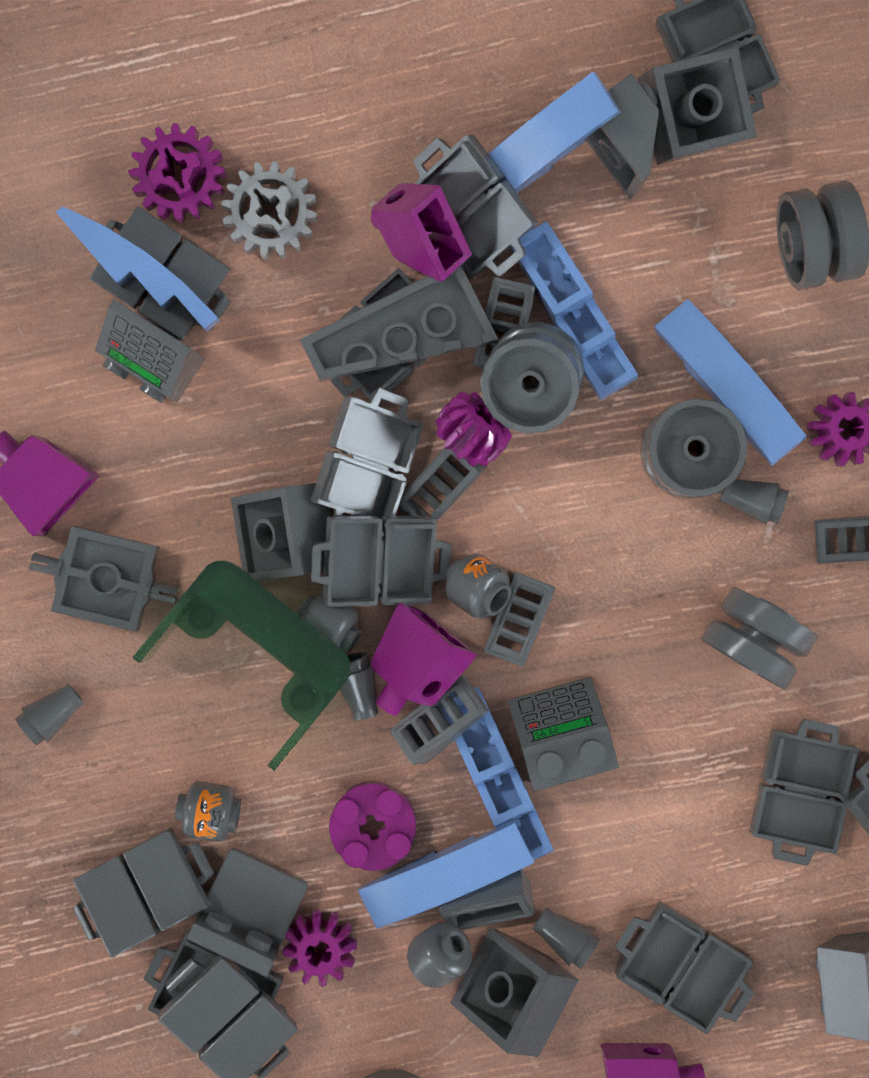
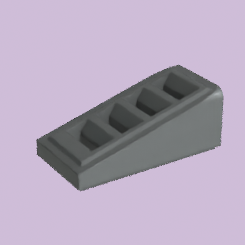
M493 277L485 311L493 330L507 332L520 324L528 323L536 291L535 286ZM502 294L523 299L522 307L497 301L498 295ZM494 311L519 317L518 325L493 319ZM496 343L477 347L473 362L474 367L484 369L485 363L490 356L485 354L486 346L493 348Z
M444 448L402 494L398 507L407 516H431L438 521L488 466L477 464L473 467L464 458H461L458 461L470 471L466 476L449 460L452 455L456 458V454L452 450ZM440 467L458 483L455 489L437 473ZM427 481L431 482L446 497L443 502L424 485ZM416 493L434 509L431 515L412 499Z
M869 516L815 520L817 564L869 561V550L865 549L864 526H869ZM846 527H855L856 551H848ZM828 528H837L839 552L830 553Z
M513 571L509 585L511 588L510 600L505 608L496 615L483 652L524 667L556 587ZM518 587L540 595L538 603L516 596ZM515 604L533 611L532 619L509 612L511 605ZM505 620L527 627L526 635L524 636L503 628ZM502 636L521 643L520 651L518 652L496 644L498 637Z
M461 675L436 704L430 707L426 705L419 706L391 728L390 732L413 765L427 764L483 717L489 709L467 677ZM456 695L460 697L469 712L463 715L452 699ZM443 706L454 721L452 725L448 723L440 711ZM429 718L439 732L437 736H435L426 723Z
M520 869L493 883L439 905V913L445 922L457 926L460 930L529 917L535 914L531 883L524 870Z

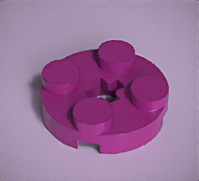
M379 781L362 782L349 788L337 801L329 822L331 842L344 862L350 867L369 871L386 869L398 863L409 853L416 832V818L410 801L396 789L391 788L390 785ZM368 815H374L376 821H384L385 828L379 830L378 836L371 837L369 832H363L360 825L366 824Z

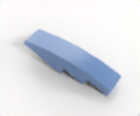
M596 72L590 73L517 129L488 154L504 175L500 182L508 181L514 190L519 193L554 168L553 164L586 142V137L616 117L621 111Z
M62 206L56 211L59 217L121 287L136 277L164 310L179 299L206 332L210 331L220 322L219 318L183 281L147 252L106 226Z
M546 221L526 233L519 239L522 246L525 247L526 255L518 263L530 285L536 287L535 293L553 325L559 327L574 339L583 356L584 376L599 400L602 401L637 380L638 373L616 341V333L594 301L592 290L548 222ZM511 246L512 252L515 253L516 250Z
M689 299L654 326L656 334L684 362L685 370L714 401L733 412L744 428L746 439L771 466L806 439V434L770 389Z
M474 688L480 696V698L485 703V705L487 706L486 701L480 691V688ZM460 697L453 698L463 715L467 714L469 711ZM443 706L441 708L443 715L448 723L452 725L454 721ZM489 710L461 734L455 742L494 827L497 828L514 820L533 860H536L553 852L554 849Z
M512 820L477 838L473 835L438 853L434 850L359 887L358 892L376 928H380L484 887L533 864L534 860L515 821Z

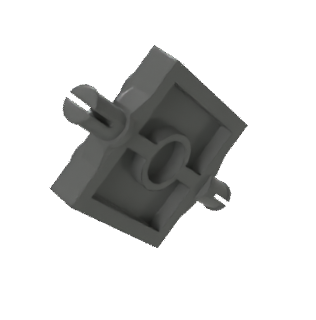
M71 526L66 548L59 559L35 552L31 557V561L47 565L30 563L29 566L30 571L54 575L56 591L51 612L135 632L140 630L144 609L151 599L175 605L178 597L162 592L178 595L180 591L178 586L155 582L154 567L159 546L77 526Z

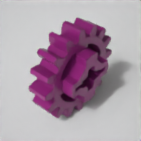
M173 123L171 134L167 135L158 126L155 128L157 139L152 142L148 138L142 137L140 140L146 148L143 153L132 152L131 157L139 164V168L130 169L128 173L133 180L140 181L132 190L137 197L146 196L142 205L148 211L158 206L157 215L164 221L171 212H173L178 223L184 222L185 213L191 212L197 220L201 219L199 208L205 205L213 210L215 205L210 198L211 195L224 194V189L216 181L217 179L226 178L227 172L223 167L215 166L224 158L219 150L210 151L214 143L208 135L198 141L199 132L194 126H191L186 134H182L179 125ZM176 146L188 147L198 153L196 154L193 151L185 154L176 150ZM160 154L156 167L151 170L153 162ZM172 159L183 169L182 181L185 186L184 189L173 178L175 175ZM206 176L203 186L196 193L200 179ZM170 192L179 196L181 201L166 200L157 194L165 195Z

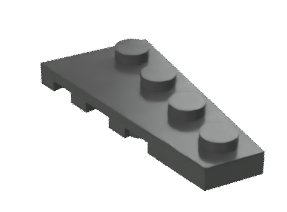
M460 265L443 282L427 276L300 339V342L320 382L494 344L498 343L499 339Z

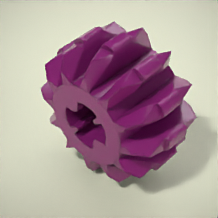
M461 391L442 408L435 421L438 427L436 435L446 442L444 448L452 450L456 454L457 460L464 458L473 467L477 464L487 466L491 461H495L508 446V442L512 438L509 428L492 417L483 399L476 392L469 395Z
M854 392L845 393L842 400L837 394H833L827 397V407L820 404L813 408L814 414L820 421H810L806 427L811 431H818V437L810 439L809 445L814 447L823 444L824 447L819 455L821 460H829L834 456L835 465L838 467L846 466L849 459L854 465L864 463V453L869 454V414L867 413L869 410V398L862 399L857 403V397ZM848 421L851 428H848L847 431H852L850 437L842 438L839 432L844 429L839 428V423Z
M315 909L312 922L306 916L300 915L296 921L298 929L288 928L285 937L290 943L284 946L283 956L293 958L288 967L290 973L304 970L302 977L304 985L310 982L312 975L318 976V983L321 987L327 985L328 974L335 980L340 981L344 977L343 967L352 968L354 965L355 957L350 952L357 949V939L347 937L352 930L349 922L343 923L338 927L336 926L339 916L337 912H332L329 920L326 921L323 920L321 910ZM320 941L327 944V948H324L321 954L313 951Z

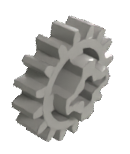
M276 161L272 162L270 171H264L260 163L257 162L254 163V175L249 176L243 170L238 172L242 181L240 186L228 183L227 189L234 197L233 200H222L221 205L225 210L232 212V214L226 216L223 219V223L226 228H237L230 237L235 244L246 240L244 251L247 254L251 255L256 248H260L262 259L268 260L271 250H276L280 258L285 259L286 247L291 245L298 252L302 250L298 241L300 236L312 238L313 233L306 225L307 222H318V215L316 212L308 210V208L317 204L315 194L304 195L310 187L306 178L295 182L297 174L295 168L289 167L282 174ZM264 184L282 185L277 190L262 187ZM249 196L251 199L250 209L243 215L244 219L242 220L243 203L246 197ZM259 198H262L266 204L269 203L271 207H276L282 224H278L274 218L272 219L269 215H265ZM296 203H299L298 219L292 227L289 222L290 212L296 207ZM263 232L276 233L279 237L264 239L257 236Z

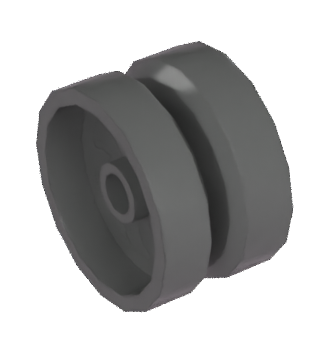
M845 180L825 184L819 188L817 195L805 188L785 192L779 197L776 217L778 245L784 270L792 287L796 290L819 287L825 283L827 276L836 283L859 279L865 275L869 261V230L860 195L852 183Z
M543 322L520 324L503 334L498 343L493 347L485 363L480 381L483 401L492 417L509 429L525 434L546 432L562 424L575 408L584 377L583 356L574 339L559 327Z
M695 398L667 407L652 418L642 435L640 456L645 473L656 487L672 496L694 498L719 493L733 483L745 465L748 445L744 428L731 410L716 401ZM692 441H695L698 445L694 450L699 454L698 457H693L688 452V445Z
M732 587L721 606L729 617L742 626L740 629H737L724 621L712 620L702 635L701 640L728 658L786 691L797 670L791 661L776 652L777 649L780 647L797 657H807L818 636L797 622L795 617L763 598H757L737 587Z

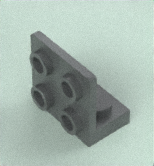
M231 848L207 898L210 906L199 913L186 939L267 977L279 947L306 893L308 883L243 851Z

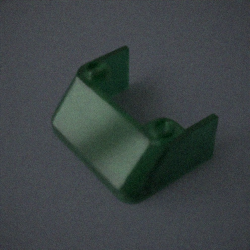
M215 561L204 568L132 658L138 663L150 660L177 626L189 636L203 639L216 634L228 620L294 673L282 691L281 703L285 712L297 721L299 725L267 765L275 771L348 680L351 662L343 649L238 565L230 561Z

